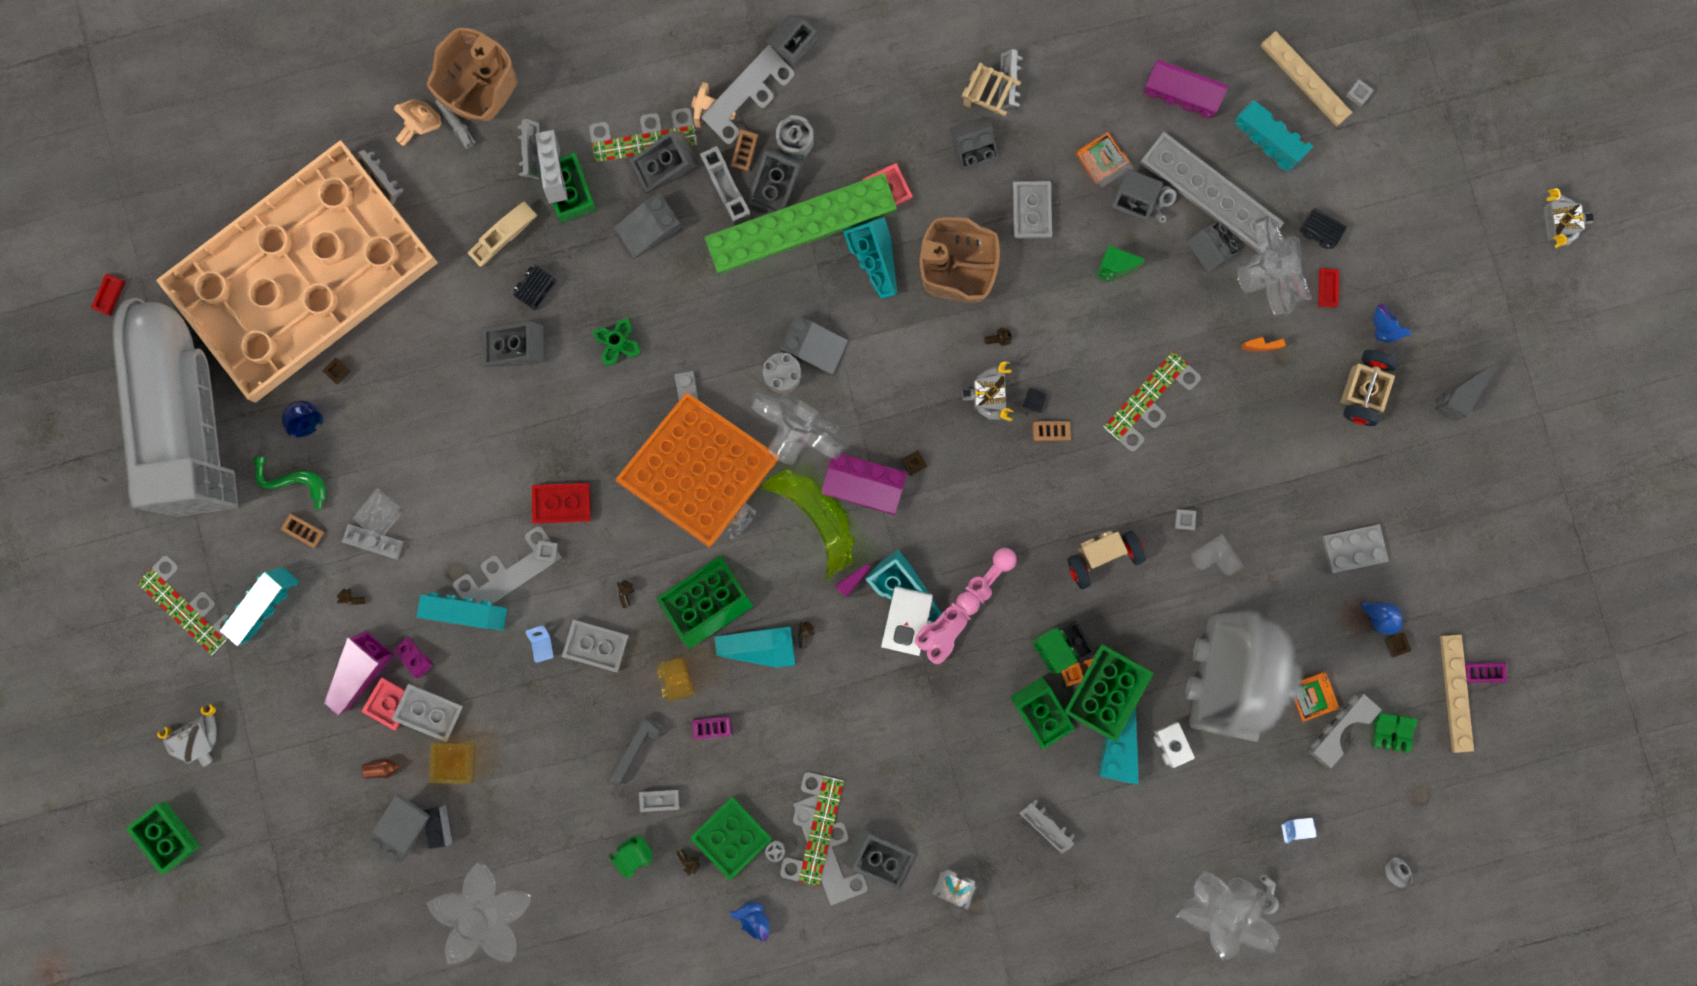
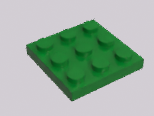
M733 796L690 837L729 880L737 875L773 839Z

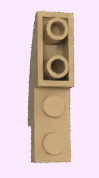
M525 201L491 227L468 254L480 267H483L538 215Z

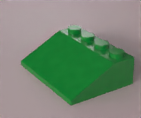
M721 556L656 598L688 649H691L754 607Z
M1101 644L1064 713L1110 740L1117 742L1154 673L1109 646Z

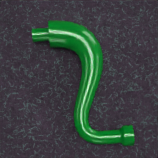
M254 457L255 479L260 487L271 490L294 483L306 484L310 490V500H315L314 509L322 510L323 500H327V493L324 481L318 474L308 470H300L273 481H265L263 478V465L266 463V458Z

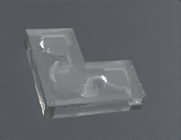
M1099 146L1081 155L1100 188L1125 175L1128 169L1133 170V166L1124 152L1107 161Z
M1222 534L1189 555L1199 571L1216 562L1225 576L1228 577L1243 567V564Z

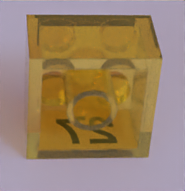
M685 657L658 664L659 668L656 670L659 680H663L664 687L661 689L664 699H668V702L695 695Z
M431 743L429 783H473L475 743Z

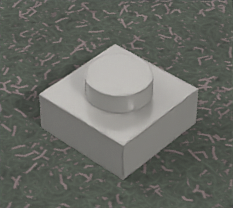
M1359 79L1347 93L1346 97L1361 107L1374 90Z
M1177 509L1174 529L1194 531L1196 511Z
M539 540L535 559L555 563L559 544Z

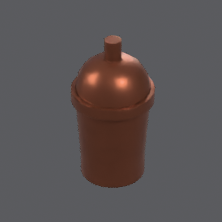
M383 759L363 764L362 774L364 779L389 778L401 766L395 765L392 760Z

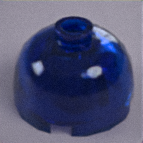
M309 401L292 402L285 408L282 414V424L289 436L295 435L296 438L314 433L317 430L314 427L319 423L320 425L323 423V417L319 409Z

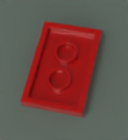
M590 483L531 485L532 524L591 522Z

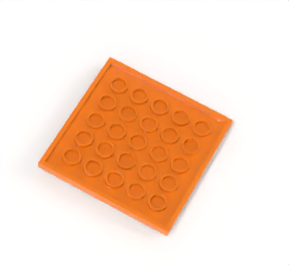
M686 392L615 480L622 487L711 548L779 461L780 456Z

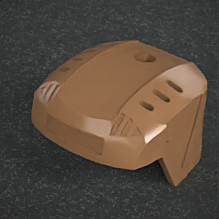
M457 28L436 47L433 70L428 78L427 87L441 104L459 116L468 120L489 121L499 113L511 96L514 88H516L517 75L509 55L499 43L476 30ZM455 65H458L459 68L461 69V71H459V70L455 67ZM489 68L491 72L488 75L481 74L482 70ZM448 73H452L455 76V79H453Z
M943 217L934 220L923 238L919 258L921 277L926 292L934 297L966 303L980 302L987 298L993 288L999 267L1000 246L997 234L989 229L980 227L969 218ZM956 236H959V244L956 243ZM967 237L970 238V244H969V245H967V243H966V238H967ZM977 240L980 242L979 246H976ZM947 262V265H946L945 267H943V268H940V267L937 266V265H943V264H945V263Z

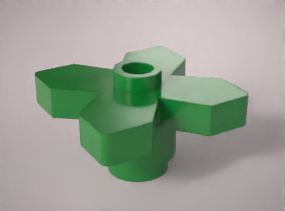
M628 318L617 321L614 331H609L604 327L593 330L596 342L607 346L601 355L606 367L617 363L620 352L630 358L641 354L638 343L627 339L633 330ZM616 340H620L618 344L614 345Z

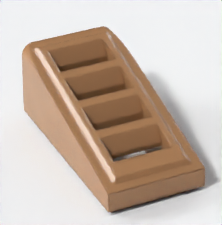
M740 129L731 162L732 167L749 171L759 134ZM743 137L751 138L753 142L744 141ZM741 144L751 146V150L741 148ZM739 151L748 153L749 157L738 155ZM737 158L747 161V164L736 162Z
M1070 421L1032 422V441H1071ZM1054 426H1057L1058 436H1054ZM1061 426H1065V436L1061 434ZM1039 427L1043 429V436H1039ZM1046 427H1050V436H1047Z
M292 513L288 515L280 528L281 531L314 549L325 533ZM293 520H295L297 522L291 531L288 528L290 527ZM299 525H304L299 534H296L295 532ZM307 527L310 528L311 530L307 534L306 538H303L302 535L304 534ZM313 532H317V535L315 536L314 540L312 542L308 541L312 536Z

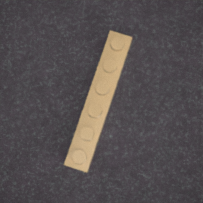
M1276 31L1260 45L1336 126L1352 114V111Z
M1462 635L1440 636L1452 752L1474 751Z

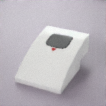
M895 586L881 647L919 656L921 649L915 644V637L924 625L927 624L932 594Z

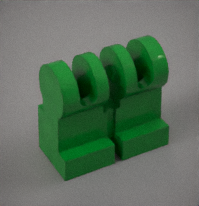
M1380 712L1373 720L1372 748L1379 749L1382 743V748L1389 750L1392 743L1393 751L1398 752L1401 747L1403 753L1409 754L1412 749V738L1418 719Z

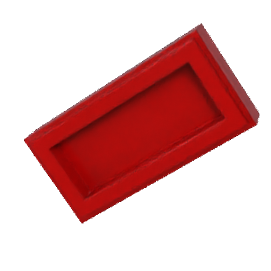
M1320 268L1318 270V307L1337 308L1339 301V269Z
M105 274L91 309L111 316L126 281Z

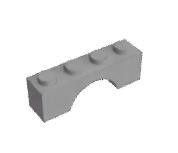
M550 130L536 133L542 185L548 203L567 200L566 186L559 160L561 158L560 147L555 132Z
M713 147L701 153L702 162L734 226L751 219V213L738 191L718 147Z
M1353 695L1348 701L1349 705L1336 714L1335 717L1337 719L1323 729L1324 734L1311 743V749L1308 752L1325 767L1332 768L1344 754L1340 745V737L1348 725L1355 722L1370 724L1381 712V709L1366 695Z

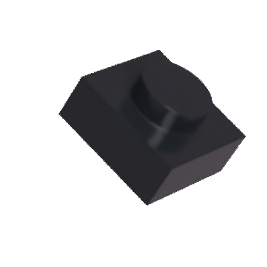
M1029 388L1022 407L1040 413L1047 394Z

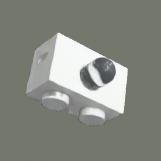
M1173 722L1154 731L1156 735L1154 736L1155 743L1158 747L1162 746L1164 751L1162 758L1166 765L1175 768L1195 759L1179 722Z

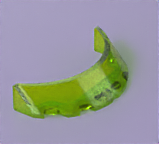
M784 469L772 475L760 487L762 490L771 491L789 499L802 509L814 523L826 550L827 570L824 579L827 582L851 565L853 560L851 558L852 546L855 544L854 536H851L849 530L850 522L844 510L839 506L838 501L835 498L822 495V489L813 483L814 479L808 476L802 477L791 473V470Z

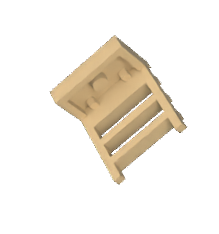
M979 63L977 70H974L971 74L969 87H965L963 91V105L970 108L973 102L1006 116L1007 112L1001 110L1002 104L1011 85L1020 86L1021 82L1012 76H1006L1003 72H997L994 68H988ZM991 75H994L998 78L985 103L980 98ZM1001 80L1008 81L997 107L990 105Z

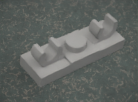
M1011 49L1002 53L1000 72H1003L1006 76H1012L1016 80L1017 71L1022 69V67L1017 66V62L1022 60L1021 56H1017V50ZM1003 79L999 84L998 103L1008 81ZM1015 84L1011 85L1002 104V110L1019 106V103L1015 102V98L1020 96L1018 92H1015Z
M524 119L521 120L522 125L518 126V129L522 130V135L518 136V139H521L523 162L519 163V166L523 167V172H520L519 175L540 179L541 171L535 136L536 133H539V123Z
M364 150L358 152L357 160L389 201L395 204L396 198L402 195L403 189H394L397 181L390 183L387 180L385 172L378 167L381 162L380 159L377 161L372 160L375 155L374 152H369L368 154Z
M350 524L347 525L342 540L343 543L398 560L404 541Z
M1037 800L1028 804L1019 812L1027 822L1061 853L1069 850L1074 845L1071 841L1074 839V834L1067 837L1064 834L1067 829L1066 827L1060 829L1052 819L1044 816L1042 813L1045 812L1046 808L1043 807L1038 810L1036 808Z

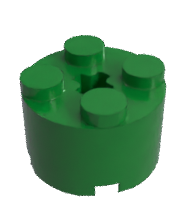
M638 833L636 838L632 836L616 848L618 852L614 855L611 852L608 855V859L621 877L624 876L628 879L636 873L635 870L639 866L643 868L652 861L651 858L654 852L642 835Z

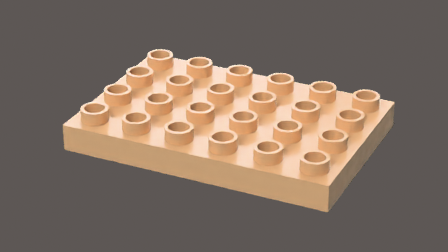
M340 140L156 281L245 397L256 403L438 262L349 148Z

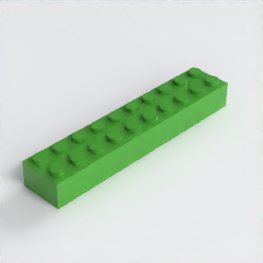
M882 173L705 236V240L716 271L720 276L897 212V207L886 176Z

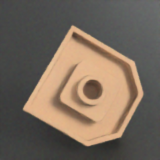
M705 82L702 83L697 97L694 96L692 101V107L695 111V127L701 128L703 121L701 116L716 101V99L709 97V85ZM735 112L728 118L729 120H733Z
M413 99L397 104L394 107V110L405 120L404 129L396 137L397 142L403 146L408 143L415 133L422 135L439 129L441 125L440 115L425 102Z

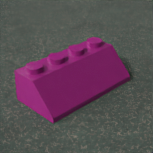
M1157 59L1149 74L1143 93H1146L1148 97L1153 99H1162L1169 105L1181 106L1185 111L1197 112L1204 118H1213L1220 107L1228 85Z
M833 451L821 494L895 515L907 472Z

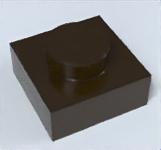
M336 357L322 370L337 385L351 372Z
M1405 633L1384 639L1391 657L1412 651Z

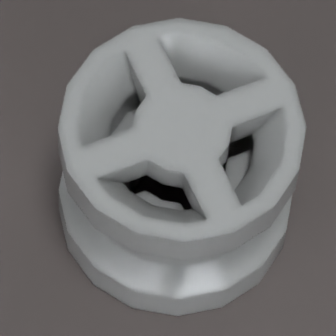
M778 840L771 841L766 847V857L772 862L780 861L785 855L784 844Z

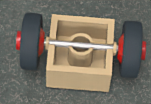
M1368 349L1363 352L1361 361L1368 366L1358 363L1351 368L1340 403L1348 405L1343 413V417L1360 426H1377L1380 418L1379 414L1384 412L1395 378L1394 375L1380 370H1395L1398 359L1385 351Z
M1111 530L1099 535L1098 541H1095L1093 538L1081 543L1082 548L1077 549L1081 559L1078 555H1073L1067 559L1070 568L1069 574L1081 590L1091 586L1088 573L1090 569L1122 555H1128L1135 565L1146 561L1143 551L1144 546L1133 531L1123 533L1121 539L1119 532L1113 533Z

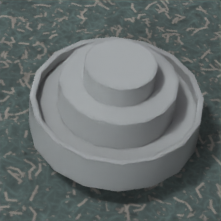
M1393 858L1386 862V876L1395 886L1405 887L1412 882L1411 870L1403 860Z

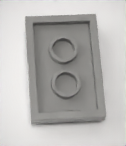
M1051 181L1013 182L1014 239H1051Z
M1380 524L1322 536L1330 574L1389 562Z
M572 620L562 657L618 673L629 635Z
M408 683L392 720L447 742L463 705Z

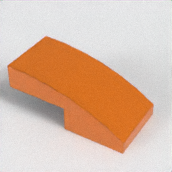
M1260 337L1243 343L1241 348L1252 352H1269L1282 349L1286 344L1284 338L1265 344L1264 338Z
M1094 658L1075 663L1062 671L1066 687L1081 683Z

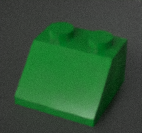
M1108 246L1102 255L1095 275L1099 276V279L1102 281L1113 282L1136 272L1145 259Z

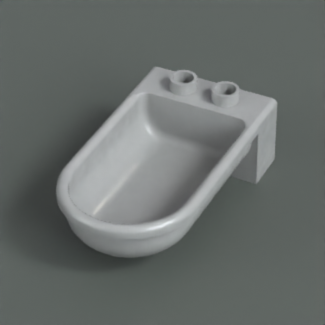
M139 298L125 300L121 303L115 315L113 343L131 507L175 517L239 508L235 471L220 467L210 372L206 356L201 349H195L186 323L174 309L157 302L145 303Z
M1243 611L1212 614L1209 616L1205 639L1197 638L1193 649V660L1200 662L1198 676H1190L1186 685L1185 698L1193 700L1189 726L1198 730L1258 742L1259 733L1272 727L1280 718L1285 706H1292L1295 703L1299 693L1301 668L1299 665L1294 664L1291 641L1279 625L1262 620L1258 612Z

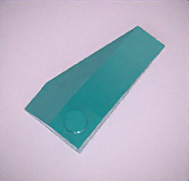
M883 217L843 231L852 255H856L860 261L861 269H865L870 276L869 281L880 298L883 299L898 294L891 236L885 218Z
M898 549L884 558L865 579L877 594L882 597L885 596L891 601L895 586L930 594ZM933 598L927 624L935 622L943 614Z
M791 627L714 637L717 656L775 668L796 665Z

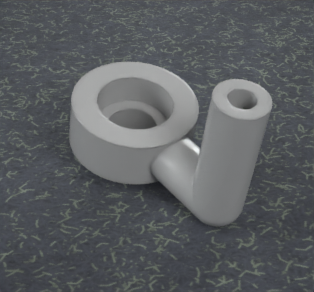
M1165 186L1161 188L1156 199L1157 202L1151 211V215L1161 223L1166 221V216L1159 210L1163 206L1168 207L1172 205L1177 197L1176 192L1171 187Z
M1262 875L1260 881L1267 886L1266 893L1258 898L1257 906L1263 913L1271 915L1279 907V902L1274 897L1276 884L1266 875Z

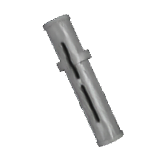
M436 100V105L442 111L453 128V133L459 137L464 147L468 149V146L469 148L474 146L476 142L469 134L466 124L462 123L456 113Z

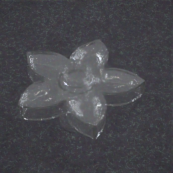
M1270 216L1256 220L1255 232L1260 253L1253 255L1250 262L1240 264L1237 275L1241 288L1248 294L1267 288L1269 303L1277 319L1290 315L1296 303L1312 298L1306 279L1301 273L1300 239L1295 236L1283 238L1275 221Z
M756 393L749 404L756 412L778 424V431L767 450L776 459L786 464L793 465L806 443L836 460L844 448L841 441L835 436L839 426L818 416V411L803 402L798 403L787 394H782L779 400L771 396Z
M477 862L464 880L463 895L459 893H446L426 903L437 921L454 927L448 936L445 946L447 965L460 963L468 959L477 951L480 945L490 957L499 961L513 962L517 950L516 938L507 924L524 914L533 896L518 890H507L496 894L494 875L483 862Z
M1201 870L1194 885V895L1196 898L1185 901L1175 917L1193 929L1209 931L1211 933V945L1223 961L1233 958L1238 953L1242 944L1260 952H1277L1281 940L1274 928L1260 918L1266 904L1265 891L1256 889L1251 883L1240 878L1231 879L1226 885L1213 874Z

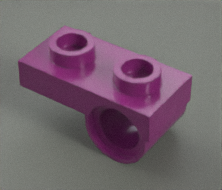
M409 637L405 638L393 649L415 678L419 679L433 666L432 661L420 651Z

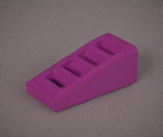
M868 564L864 565L838 583L835 588L848 597L871 569V566Z
M1506 662L1465 663L1467 683L1507 682ZM1471 667H1475V679H1472ZM1479 667H1483L1484 678H1480ZM1487 667H1491V678H1488ZM1495 667H1499V678H1496Z
M730 716L691 720L693 740L732 736ZM721 721H724V733H721ZM713 722L717 724V733H714ZM705 723H709L710 734H706ZM698 724L702 726V735H698Z

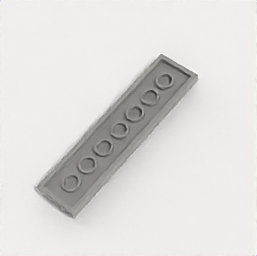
M1165 132L1162 133L1140 161L1143 166L1217 222L1224 225L1230 232L1258 253L1264 250L1284 224L1283 221Z

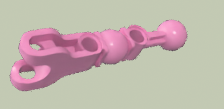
M1009 548L997 550L993 556L994 565L984 577L973 578L969 582V586L965 588L967 592L961 593L956 599V605L952 603V606L948 607L935 622L924 625L916 635L915 644L918 648L927 651V656L932 663L941 664L951 654L955 639L965 628L967 621L971 619L969 615L975 614L980 607V603L984 604V601L992 595V590L989 586L1001 572L1010 571L1015 567L1017 557L1013 550ZM940 650V654L934 657L935 654Z

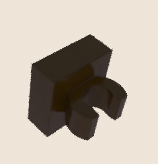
M918 450L901 459L910 476L927 467Z

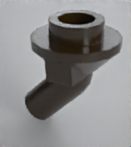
M1001 327L997 330V336L985 337L984 342L985 344L1000 343L1001 346H1006L1011 343L1012 334L1008 329Z
M628 581L617 582L622 607L627 608L630 606L627 595L633 593L635 589L632 588L633 584Z
M345 588L342 589L336 596L338 604H365V597H352L351 588L347 590Z
M800 621L798 643L799 648L804 649L806 648V637L815 633L813 631L814 627L809 622L805 621L803 623Z
M683 849L677 851L681 863L685 866L683 871L688 876L691 873L695 874L700 866V863H698L699 858L691 857L688 859Z

